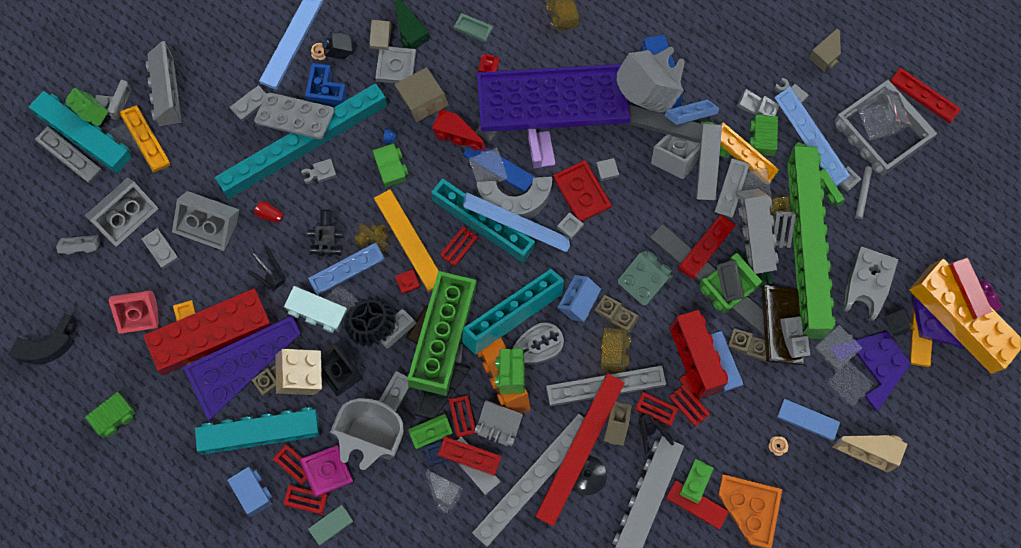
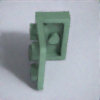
M644 251L639 253L618 279V284L642 305H647L662 286L669 282L674 275L667 265H661L657 261V257L653 253Z

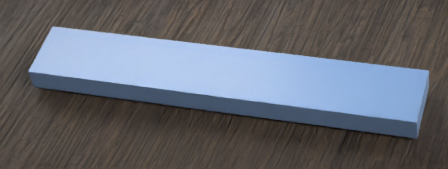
M303 0L260 78V84L277 90L322 6L323 0Z
M788 87L774 97L806 146L817 147L818 154L821 155L820 167L822 169L825 168L836 187L851 177L792 88Z
M466 193L464 196L463 206L562 251H568L570 247L569 237L472 194Z

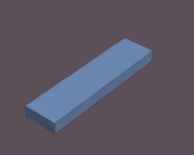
M374 243L308 279L318 296L385 261V258L378 244Z

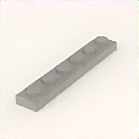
M662 366L611 374L625 382L620 394L666 386ZM605 376L546 386L549 405L556 406L594 399Z

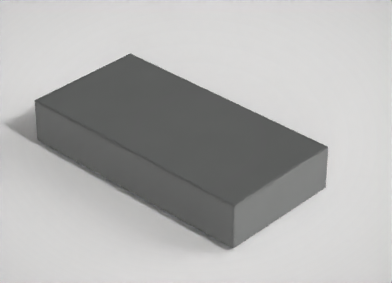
M732 260L716 265L725 302L729 303L743 299L744 293L737 261Z

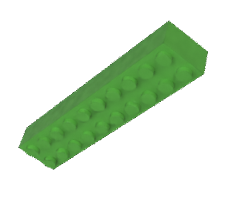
M794 147L787 160L790 207L791 212L796 214L793 245L803 336H808V339H824L835 327V317L832 316L831 311L834 301L830 297L832 280L828 276V272H830V261L827 260L829 244L825 241V236L827 235V225L824 224L826 209L825 206H822L824 189L821 188L820 184L823 177L822 171H819L821 155L818 154L817 147Z

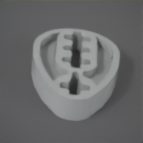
M539 323L527 330L517 340L513 349H523L525 352V365L539 364L549 361L560 354L564 338L560 329L555 325ZM550 333L558 334L557 341L549 340L548 346L541 344L540 350L531 348L533 347V342L539 344L542 342L543 337L549 339Z

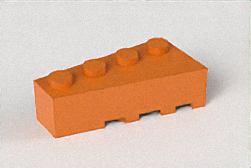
M499 338L477 355L484 360L482 366L485 373L490 374L491 378H489L493 390H497V398L500 405L523 414L531 410L526 389L523 394H500L499 387L495 386V375H499V369H496L495 357H499L500 349H506L502 338Z

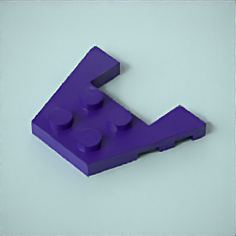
M917 298L912 300L920 338L942 344L948 343L957 348H965Z
M887 332L838 344L828 349L838 363L856 353L880 386L867 394L865 398L875 411L881 407L911 364Z

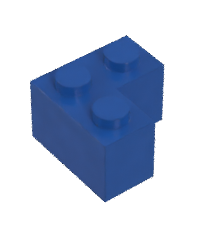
M312 63L305 94L306 101L333 108L346 101L345 84L331 82L333 75L330 65Z

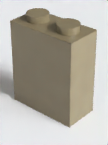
M427 67L394 84L400 98L416 122L449 106L444 92Z

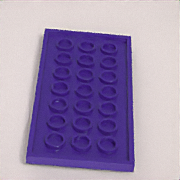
M622 64L477 72L481 132L630 123L628 101L617 83V72Z

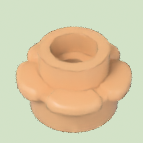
M322 43L314 44L311 49V56L316 60H324L326 56L324 55Z
M777 436L771 438L768 445L771 452L781 456L788 451V443L785 438Z

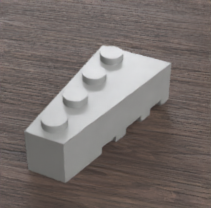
M758 188L735 192L736 198L741 199L742 207L738 209L742 221L745 222L742 232L745 240H748L745 248L749 267L755 274L777 270L776 264L779 263V259L774 250L776 237L772 233L774 219L770 215V208H772L770 196Z

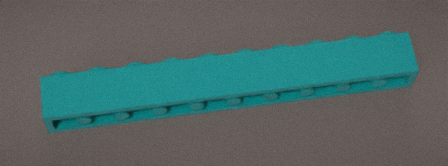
M375 83L334 107V115L322 139L289 133L217 175L215 179L229 200L387 107L386 97Z

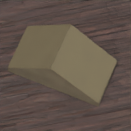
M372 20L370 49L388 50L393 24L390 21Z

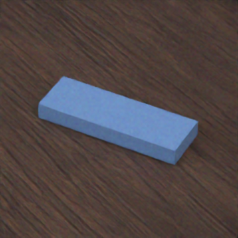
M704 100L666 110L665 117L678 125L718 114L719 107L709 100Z
M722 331L711 334L713 347L721 358L720 364L722 369L728 375V384L723 388L724 392L743 386L744 384Z
M786 399L783 400L777 418L831 441L835 439L840 422Z

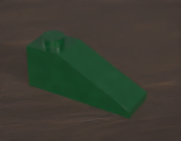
M394 0L401 35L400 42L404 48L417 49L429 41L428 31L402 0Z

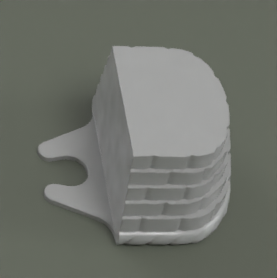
M668 47L656 55L648 50L629 53L617 72L618 86L622 94L630 102L654 112L664 113L672 108L684 91L681 87V76L685 61L679 59L675 67L671 68L669 66L668 59L674 53L673 47Z
M358 398L342 405L330 433L339 440L341 462L347 463L350 453L358 449L364 454L359 467L361 470H366L379 457L391 460L395 456L404 429L401 417L393 408L378 400Z

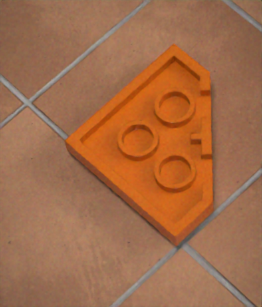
M722 475L718 497L727 511H729V514L749 545L760 548H772L782 489Z

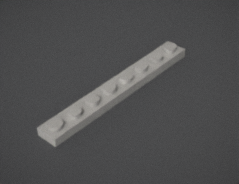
M580 414L574 418L472 532L486 547L493 542L560 466L584 419Z

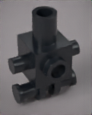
M322 209L320 210V223L317 222L315 230L308 229V237H315V245H319V247L310 245L309 254H319V256L327 254V257H331V255L341 256V246L332 247V245H335L336 238H343V231L336 230V223H332V210Z

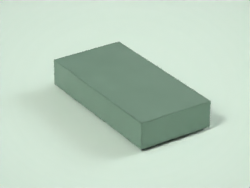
M463 13L460 14L453 27L454 30L484 43L487 42L493 31V26Z
M341 505L308 528L318 545L321 546L351 525L353 520Z

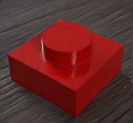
M413 269L395 276L402 295L420 288Z

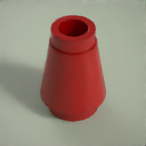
M261 200L254 211L257 218L278 224L284 213H281L267 201L263 202Z

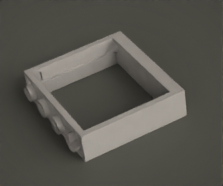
M889 80L842 111L834 121L836 128L840 132H844L848 142L859 149L861 157L867 159L872 164L873 170L876 173H880L881 176H884L923 148L937 135L934 129ZM881 95L922 139L889 164L884 162L847 120Z

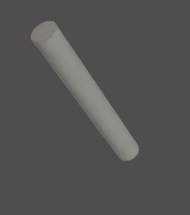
M866 166L864 170L855 215L857 219H863L873 169L869 166Z

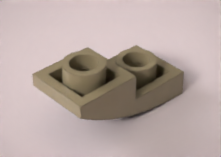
M604 295L595 308L597 314L628 334L639 319L637 314L625 309L621 303Z
M734 328L728 347L739 353L766 362L765 340L753 337L751 333Z
M276 365L271 369H265L252 379L262 396L276 389Z

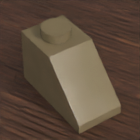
M836 29L812 50L809 59L823 72L829 68L832 70L839 63L838 58L841 54L840 30Z
M615 402L609 415L604 441L613 445H624L632 405Z

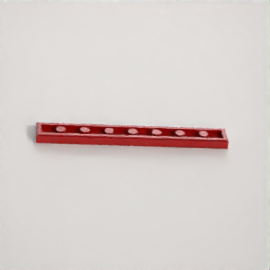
M609 373L605 375L534 517L554 526L625 382Z

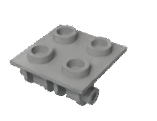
M485 400L478 425L474 432L478 433V436L485 438L489 436L488 440L494 437V442H497L499 439L498 443L504 444L506 447L508 445L512 446L523 414Z

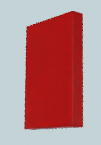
M586 160L552 175L572 213L581 222L612 208L610 201Z

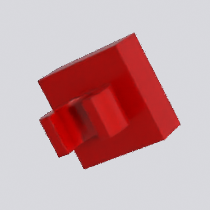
M482 54L478 72L497 71L500 58L494 57V55Z

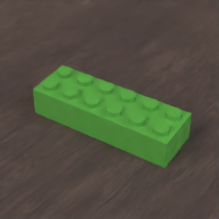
M438 271L408 375V387L447 396L463 338V328L466 327L476 291V280Z

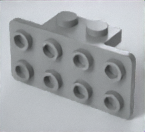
M268 93L257 112L254 122L257 125L322 139L335 111L330 106Z

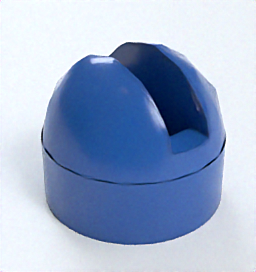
M385 128L383 143L391 144L396 140V133L394 130Z

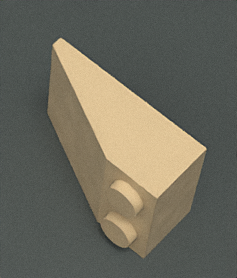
M895 435L843 436L833 444L832 448L889 473L900 466L907 443L902 442V439Z

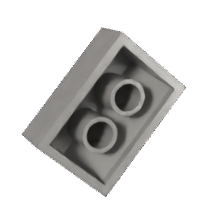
M127 177L91 209L85 217L117 247L159 208L134 181Z
M187 191L177 199L172 232L224 251L237 225L239 209Z

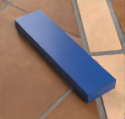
M468 147L463 153V157L523 193L528 191L533 183V178H536L486 148L485 152L481 150L475 151Z

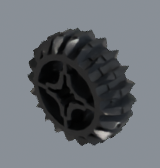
M369 296L367 300L362 298L360 303L355 302V307H349V313H345L347 319L344 320V328L348 337L354 343H360L363 347L366 344L372 347L373 343L379 345L380 340L386 341L385 337L387 335L391 336L390 330H395L394 324L397 323L396 313L391 304L387 303L384 298L380 299L377 296L374 299Z

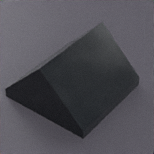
M337 342L321 358V376L337 397L362 380L359 371Z

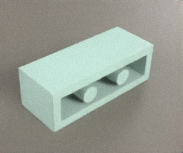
M296 286L293 287L284 305L288 315L297 319L299 316L306 318L305 322L314 326L317 323L323 325L322 329L330 333L334 331L340 333L346 319L345 313H349L346 307Z

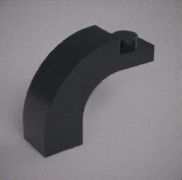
M64 313L55 332L48 339L41 342H30L17 337L8 355L18 361L35 365L49 363L58 359L74 343V340L69 335L75 332L77 320L71 315Z

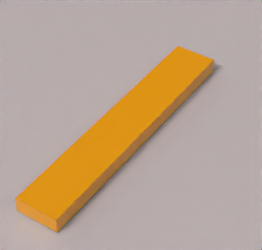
M390 189L374 197V200L429 293L434 288L438 269Z

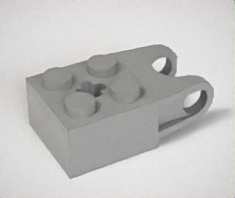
M860 247L855 254L847 280L843 311L848 312L855 301H862L869 308V320L874 321L889 293L898 259Z

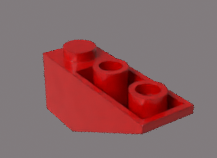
M440 110L432 126L437 139L441 141L448 140L458 146L465 145L472 150L486 152L483 140L457 114Z

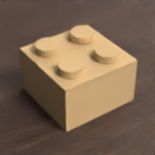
M281 349L276 354V394L315 395L322 390L321 351Z

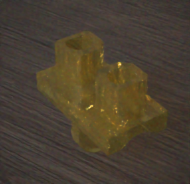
M362 223L358 226L359 232L354 238L358 245L363 247L369 240L373 244L377 243L381 252L386 253L389 250L387 247L388 243L384 241L388 238V235L384 233L386 230L384 225L379 227L372 225L370 229Z

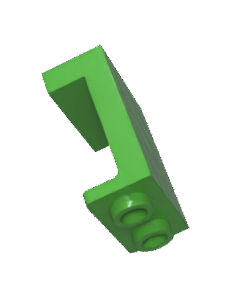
M736 253L729 261H737L744 293L743 299H745L760 287L762 281L740 255ZM718 270L709 277L703 278L699 284L703 295L708 296L713 301L712 304L715 309L723 314L743 300L725 302Z

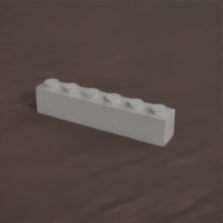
M663 436L659 441L655 440L651 449L654 455L652 459H647L643 468L646 470L644 478L640 476L636 485L639 491L636 496L632 495L628 504L631 507L629 515L624 514L620 523L623 526L621 534L617 532L612 544L616 545L615 548H643L684 448L683 445L674 442V445H670Z

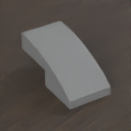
M747 89L742 92L737 103V107L754 115L775 116L780 106L766 96L760 98Z
M801 317L780 319L784 340L791 357L809 356L808 336H803Z

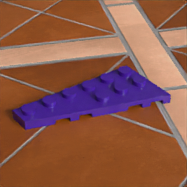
M292 316L183 367L208 421L270 364L281 349H285L300 335V331Z

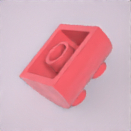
M151 290L110 297L109 304L119 334L158 328V307L155 295Z

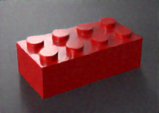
M699 310L677 316L669 330L686 373L691 370L694 383L703 384L694 392L695 397L699 400L719 393L728 384V375L722 369L720 355L713 347L712 335L707 332L705 327L706 320Z

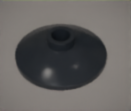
M588 456L572 489L582 495H593L599 492L607 480L604 464L596 457ZM589 471L591 476L587 478L583 473Z

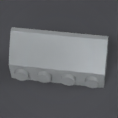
M163 41L148 53V61H146L147 71L150 72L148 85L152 88V93L149 96L151 104H154V110H151L153 120L157 121L159 126L182 123L174 59L166 42Z

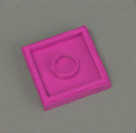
M338 445L300 459L301 466L315 498L353 483L346 463H342L340 460Z

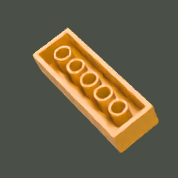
M944 259L931 264L909 289L991 374L1006 369L1021 350V337L993 309L992 313L976 319L972 318L949 264Z

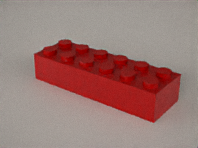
M254 288L147 333L143 337L158 372L161 375H165L271 326Z

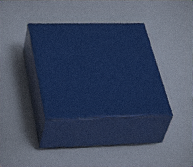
M442 441L423 447L429 467L448 461L438 457Z

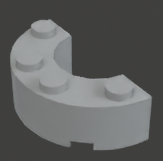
M552 177L533 178L529 191L517 197L507 196L498 189L496 181L477 182L478 198L526 219H531L539 214L547 205L551 194Z

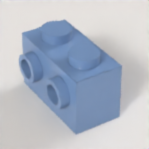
M574 275L557 308L570 319L584 322L601 288L589 277Z
M247 467L227 481L247 515L252 517L272 505L269 500L272 495L267 487L262 488L260 484L262 478L257 470L253 471Z

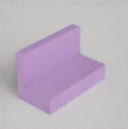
M528 129L533 168L554 166L555 159L550 132L536 133V129Z

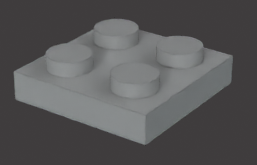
M388 47V50L379 49L376 82L397 83L413 75L416 49Z

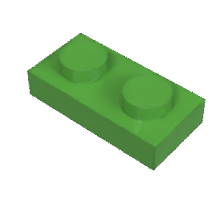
M825 168L822 169L821 188H824L828 193L826 197L831 205L835 204L837 208L843 205L845 199Z
M445 414L408 429L416 449L453 434Z
M695 459L679 495L698 504L714 468Z

